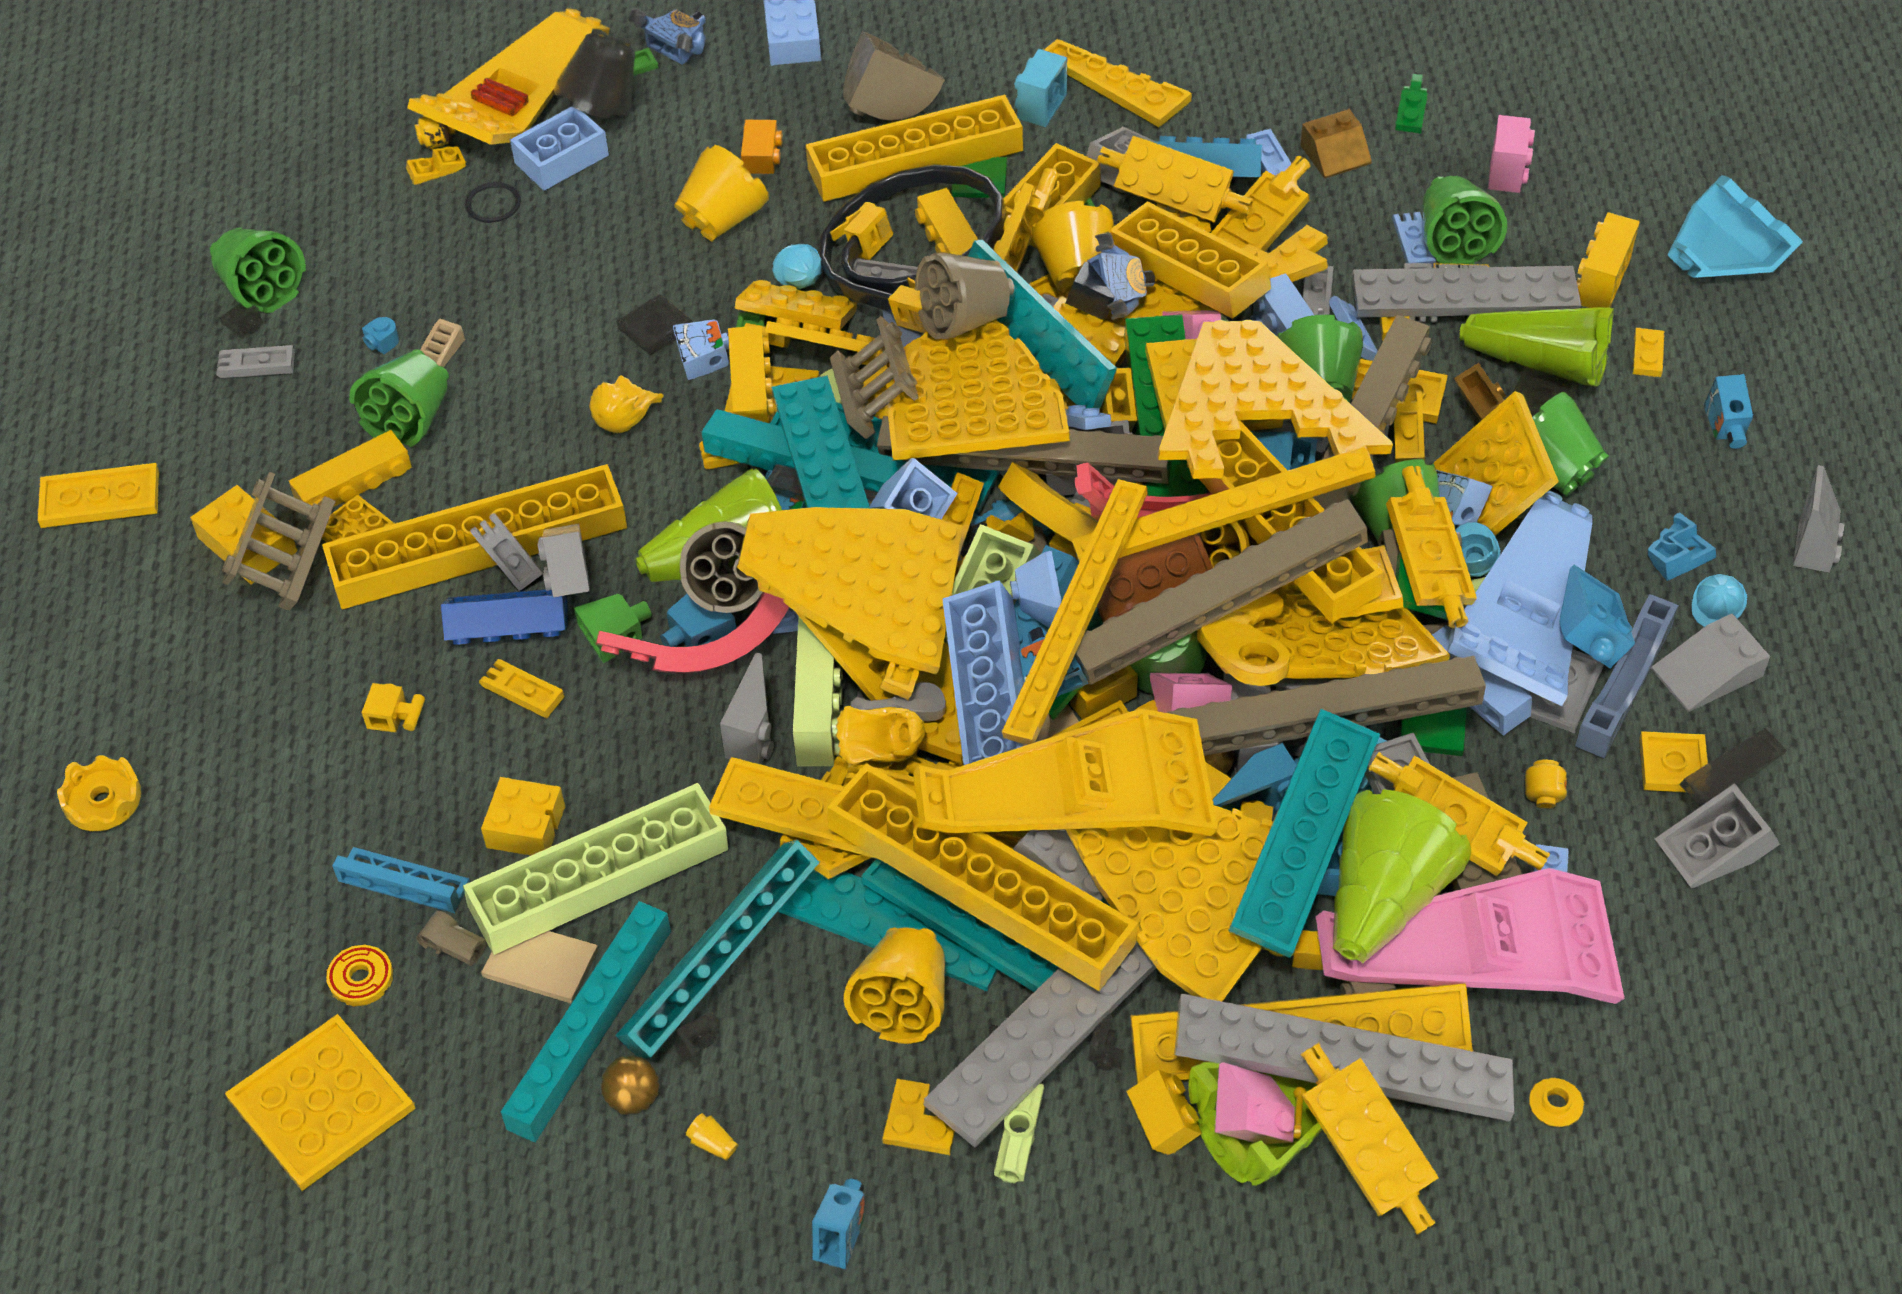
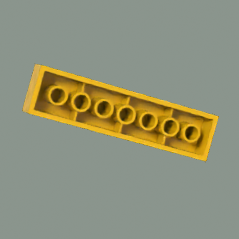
M1001 95L806 144L807 165L824 202L859 193L868 185L902 170L934 164L963 166L1023 151V126L1006 95Z
M1238 420L1241 428L1239 439L1215 440L1224 465L1223 478L1199 479L1212 494L1287 471L1240 420ZM1311 497L1238 521L1258 544L1269 540L1276 532L1286 531L1296 526L1300 520L1306 517H1313L1325 509ZM1359 546L1293 580V582L1324 616L1333 623L1382 595L1384 571Z

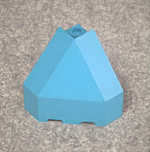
M1721 175L1692 205L1668 256L1682 270H1689L1687 274L1693 278L1774 272L1803 241L1784 222L1775 219L1758 200L1748 197L1731 178Z

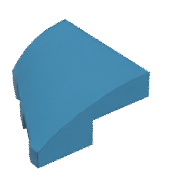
M1681 513L1673 517V525L1669 529L1664 528L1660 533V539L1653 542L1648 548V556L1653 566L1667 581L1716 558V548L1697 535V525ZM1690 547H1695V548H1694L1693 550H1691V551L1688 550V548H1690Z

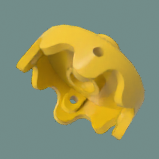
M99 755L88 766H81L77 762L70 763L65 770V780L63 785L58 788L57 795L61 808L71 824L82 830L103 831L122 824L135 812L140 803L141 786L131 765L124 757L117 761ZM109 793L104 800L94 801L98 794Z

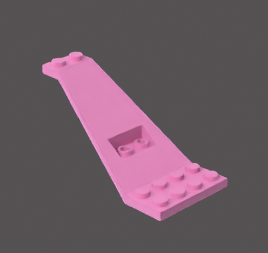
M1547 868L1433 897L1430 904L1406 923L1404 930L1364 963L1358 960H1349L1343 957L1339 951L1333 949L1334 913L1323 910L1316 916L1324 976L1350 982L1431 986L1466 984V987L1558 991L1617 1004L1625 999L1600 881Z

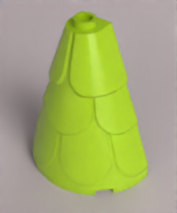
M1593 307L1470 314L1465 324L1461 325L1460 340L1464 341L1466 347L1502 361H1513L1539 372H1546L1582 385L1597 387L1602 381L1608 360L1607 349L1608 344L1611 342L1613 308Z
M751 469L728 483L709 499L702 501L681 520L676 519L638 550L639 557L635 558V562L641 575L646 573L651 582L681 580V552L685 543L696 531L709 524L723 521L747 526L751 513L782 510L771 486L757 469ZM737 555L731 556L728 565L732 568L739 557Z
M1383 789L1381 794H1372L1371 790H1365L1356 794L1343 829L1342 854L1339 860V889L1335 895L1333 949L1339 951L1343 957L1349 960L1366 962L1404 930L1406 923L1430 904L1433 897L1465 870L1471 857V845L1466 835L1460 836L1455 830L1457 823L1430 803L1399 791Z
M1203 1062L1200 1065L1191 1067L1189 1097L1190 1103L1197 1104L1200 1116L1197 1124L1202 1132L1201 1137L1220 1167L1240 1183L1249 1181L1252 1183V1186L1269 1180L1272 1176L1278 1175L1323 1130L1303 1100L1300 1139L1293 1138V1142L1264 1144L1261 1140L1253 1143L1216 1133L1219 1064ZM1255 1071L1271 1076L1295 1107V1110L1296 1098L1293 1093L1295 1088L1304 1087L1308 1092L1317 1086L1314 1082Z

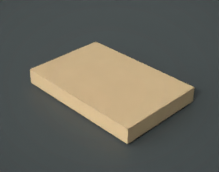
M546 931L495 955L491 952L481 973L484 978L572 1003L599 949L598 945Z

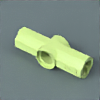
M1039 1084L1004 1119V1132L994 1175L1004 1182L1016 1183L1024 1181L1031 1146L1035 1140V1128L1044 1092L1043 1084ZM1017 1127H1022L1026 1129V1131L1022 1133L1014 1132L1013 1129Z

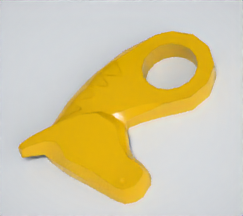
M1268 593L1200 628L1203 640L1213 657L1229 674L1240 682L1265 686L1276 684L1287 676L1290 652L1285 644L1253 627L1260 620L1273 619L1281 615L1284 607L1281 596L1275 593ZM1250 654H1260L1273 659L1275 662L1268 666H1254L1244 662L1242 658Z

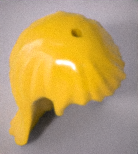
M620 375L614 384L602 382L601 385L594 389L589 408L592 418L599 427L609 432L623 433L637 425L646 414L652 403H660L664 396L661 393L658 394L637 387L628 378Z
M845 706L844 710L840 712V716L837 718L838 723L836 724V738L839 740L838 747L840 748L839 755L843 761L854 765L868 760L875 762H901L907 760L916 753L925 732L923 720L916 712L897 707L861 710L852 706Z

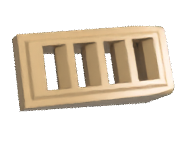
M438 319L420 351L439 366L444 367L465 340L462 327L452 322Z

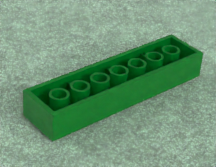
M1182 315L1125 319L1124 341L1128 368H1131L1137 416L1135 424L1136 435L1164 436V425L1145 348L1146 343L1185 340ZM1172 460L1168 484L1142 482V485L1147 486V496L1181 497L1207 493L1205 485L1199 479L1192 478L1190 469L1187 467V460Z

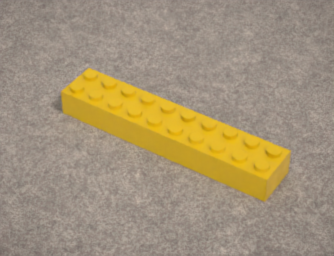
M608 464L322 544L341 609L496 566V562L470 532L471 529L476 527L484 535L486 532L480 525L483 520L491 528L496 526L489 517L493 513L499 517L530 556L539 554L538 540L543 536L545 529L579 524L582 541L626 529L627 523L624 506Z
M867 763L827 807L830 830L1098 991L1102 989L1136 945L1138 929L1136 921L984 832L946 833L920 828L916 793Z

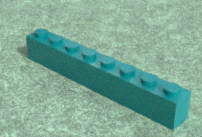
M716 409L701 431L704 452L763 468L764 470L797 477L784 431L780 426ZM850 446L866 497L874 500L882 485L907 463V461L903 460L893 461V457Z
M798 840L783 843L615 1036L637 1057L651 1058L820 862Z
M641 901L637 903L501 1110L506 1130L534 1143L537 1141L671 933L666 912Z

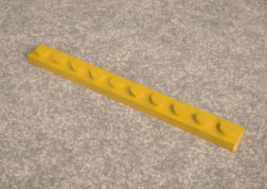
M1364 446L1136 518L1119 558L1375 478V469ZM1093 532L1072 539L1079 562Z
M959 472L956 473L951 488L958 494L941 519L963 526L958 558L984 485L983 482ZM889 662L880 689L909 700L920 670Z
M1117 480L1002 730L1004 739L1026 745L1036 742L1148 494L1147 486Z

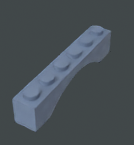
M1649 594L1631 631L1635 645L1618 660L1601 693L1589 708L1581 724L1575 747L1605 759L1672 628L1678 609L1677 604Z

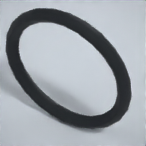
M488 182L479 185L468 194L465 201V209L477 221L486 223L500 222L517 212L521 204V196L513 186L507 183ZM502 187L514 194L515 205L508 213L502 216L485 218L472 211L471 200L475 194L483 189Z

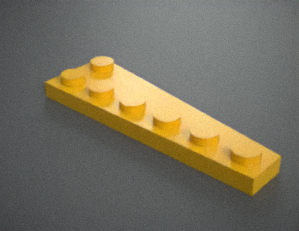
M1057 39L1044 49L1045 51L1067 57L1068 76L1157 127H1161L1192 101V93L1166 82L1162 84L1151 81V76L1144 73L1140 75L1128 71L1129 67L1121 64L1119 66L1109 64L1106 58L1092 54L1087 50Z

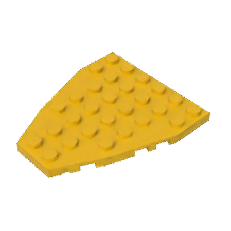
M997 319L950 339H935L927 331L924 332L921 337V346L918 350H913L908 360L911 374L917 381L915 387L919 398L914 401L903 391L895 397V404L888 412L893 461L1070 441L1062 393L1059 389L1055 390L1052 387L1050 377L1047 374L1043 375L1039 369L1038 361L1019 338L1014 340L1009 335V329L1004 324L999 323Z
M812 507L751 513L747 521L737 568L747 576L755 578L758 584L767 591L773 588L784 596L783 603L824 628L829 624L843 632V639L850 643L855 639L870 648L868 652L870 655L885 661L937 674L940 668L946 632L942 599L952 595L963 526L906 509Z
M1293 581L1270 592L1281 596L1283 599L1284 607L1281 615L1273 619L1260 620L1253 626L1264 634L1282 642L1290 652V663L1285 678H1355L1363 674L1372 675L1388 672L1395 668L1404 669L1420 666L1424 663L1448 661L1450 657L1446 649L1405 607L1387 612L1380 611L1363 614L1359 617L1340 618L1331 623ZM1198 629L1197 640L1210 654L1214 661L1219 665V667L1224 671V673L1229 674L1213 657V655L1211 654L1210 650L1208 649L1203 640L1200 629ZM1250 654L1242 658L1244 662L1254 666H1268L1275 662L1273 659L1260 654Z
M1213 805L1218 830L1212 836L1156 826L1065 829L1096 887L1109 905L1138 923L1136 941L1159 972L1192 996L1223 1002L1263 948L1262 945L1228 930L1273 821L1265 818L1260 821L1242 815L1243 811L1233 808L1230 811Z

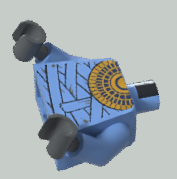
M635 8L631 10L628 21L633 22L637 28L645 30L646 45L682 65L692 54L700 55L703 52L705 44L703 25L706 23V20L701 12L695 11L692 15L688 16L679 10H673L662 17L653 19L647 17L646 13L642 10Z
M1111 233L1097 234L1095 238L1098 240L1099 245L1096 246V252L1101 251L1102 253L1087 260V262H1090L1115 296L1114 301L1107 304V308L1109 307L1113 314L1111 319L1126 318L1138 306L1139 299L1146 296V287L1154 285L1155 275L1151 270H1142L1141 260L1138 257L1130 256L1128 252L1115 246Z

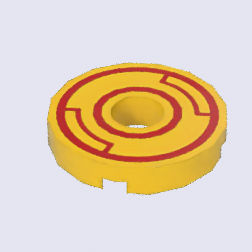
M370 945L352 946L341 951L331 961L327 969L326 982L333 997L350 1006L368 1005L379 1000L393 981V967L387 954L378 947ZM358 970H367L369 972L364 980L354 981L351 979L353 973Z

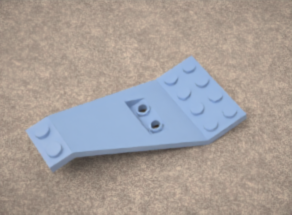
M1548 491L1533 503L1532 508L1475 592L1477 599L1473 605L1465 607L1464 610L1469 622L1460 628H1457L1455 624V627L1452 628L1448 652L1462 658L1475 656L1480 668L1562 706L1568 696V673L1573 644L1564 639L1559 620L1570 568L1576 565L1585 571L1592 529V515L1589 514L1590 511L1586 507L1574 503L1572 506L1563 502V498L1560 495Z

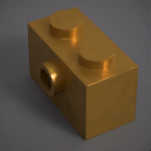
M1479 363L1454 378L1462 396L1480 421L1504 401L1503 398L1506 397L1499 383L1493 384Z

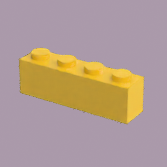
M947 188L917 197L918 208L915 209L917 222L924 224L926 236L930 242H935L937 253L944 252L962 255L972 247L974 240H978Z
M762 325L728 328L733 414L769 423V416H774L773 399H767V395H773L771 378H766V374H771L770 357H765L764 355L770 353L768 336L763 337Z
M389 430L289 480V484L294 498L312 505L313 503L318 504L326 496L335 500L333 506L335 507L343 502H348L357 494L359 495L369 489L379 487L381 483L393 477L403 475L412 466L406 448L393 431Z

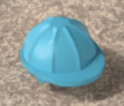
M795 244L783 248L776 255L773 262L775 279L782 285H791L796 287L797 290L814 285L822 274L821 258L817 249L809 244Z
M1477 522L1460 525L1456 532L1461 534L1462 552L1470 577H1481L1489 573L1501 554L1498 541L1486 525Z
M1722 574L1709 576L1698 584L1692 600V615L1697 623L1705 627L1729 614H1733L1738 619L1747 604V594L1743 585L1734 577Z

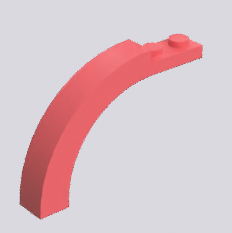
M1088 462L1076 465L1078 477H1075L1076 490L1079 495H1082L1089 501L1091 517L1099 521L1114 485ZM1212 493L1181 497L1146 496L1137 518L1212 495Z
M763 593L751 614L741 625L728 635L703 645L669 647L603 631L598 632L595 645L602 646L601 651L609 654L619 655L620 650L632 653V659L649 662V658H655L653 671L665 673L706 671L728 664L757 647L782 621L789 606L783 603V598Z

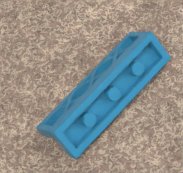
M355 847L352 848L348 858L337 856L332 865L339 882L451 913L456 912L465 894L463 885L470 883V879ZM357 857L369 860L371 864L357 861L356 859ZM389 867L399 868L400 872H397V871H394V870H390V869H387V868H389ZM420 874L428 876L429 880L419 878L416 876ZM450 882V883L458 884L459 887H458V889H457V891H456V888H455V887H452V886H449V885H445V884H447V883Z

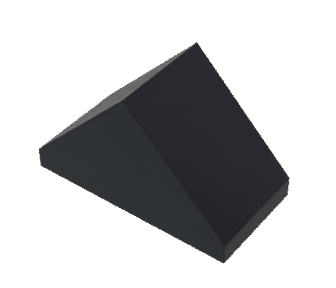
M1084 262L1073 282L1065 303L1099 319H1106L1110 308H1107V304L1112 303L1115 296L1090 262Z

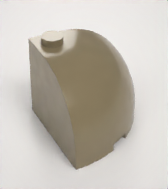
M862 31L848 65L843 95L848 106H850L849 110L855 114L863 116L866 113L879 119L900 120L916 115L924 110L937 96L943 85L944 78L931 68L927 72L922 62L910 54L905 53L904 56L898 54L899 51L892 47L891 44Z

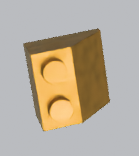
M1350 109L1302 124L1300 146L1324 179L1372 164L1362 125Z

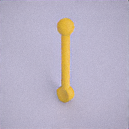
M1297 1087L1293 1092L1296 1098L1294 1139H1300L1303 1109V1098L1301 1095L1307 1092L1304 1087Z

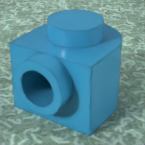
M376 318L362 328L364 334L363 341L370 350H378L383 355L394 348L399 342L395 322L390 318Z

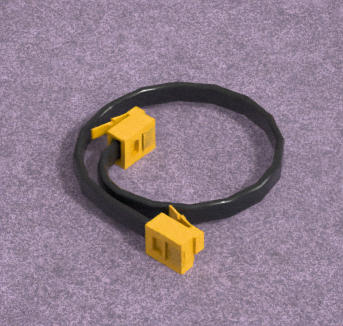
M934 164L902 170L868 185L847 201L835 213L820 237L819 255L822 271L833 290L858 303L892 312L897 326L921 333L926 332L918 313L923 309L920 291L915 290L916 274L896 278L867 276L853 270V267L858 257L870 260L894 235L885 208L875 206V203L905 189L935 183L968 185L990 197L995 205L994 219L981 240L994 250L996 242L1002 238L1004 233L1006 205L1003 196L989 177L967 167ZM844 234L848 242L842 250L841 266L847 279L836 274L830 265L832 248ZM971 248L964 252L962 256H968Z

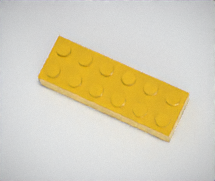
M1148 201L1111 228L1114 245L1128 252L1130 256L1138 257L1141 260L1143 271H1153L1156 279L1232 319L1271 289L1268 262Z

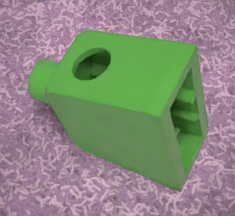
M620 594L574 608L579 628L603 663L616 655L602 652V646L595 645L599 631L640 640L643 638L640 622L652 617L650 608L645 601L630 607Z

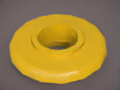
M1558 1078L1543 1079L1535 1084L1530 1092L1529 1104L1533 1114L1548 1126H1569L1576 1122L1583 1113L1584 1101L1581 1093L1573 1084L1566 1080ZM1558 1095L1567 1104L1563 1107L1553 1106L1547 1097Z

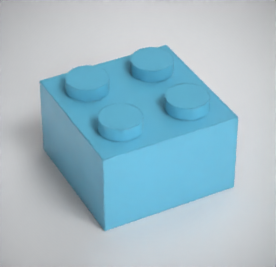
M1038 49L1034 57L1029 58L1025 70L1017 76L1015 81V89H1017L1015 109H1017L1018 119L1043 127L1048 125L1067 95V57Z

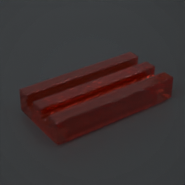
M489 78L483 80L484 85L480 83L477 85V90L473 89L471 91V98L511 116H514L529 102L527 94Z

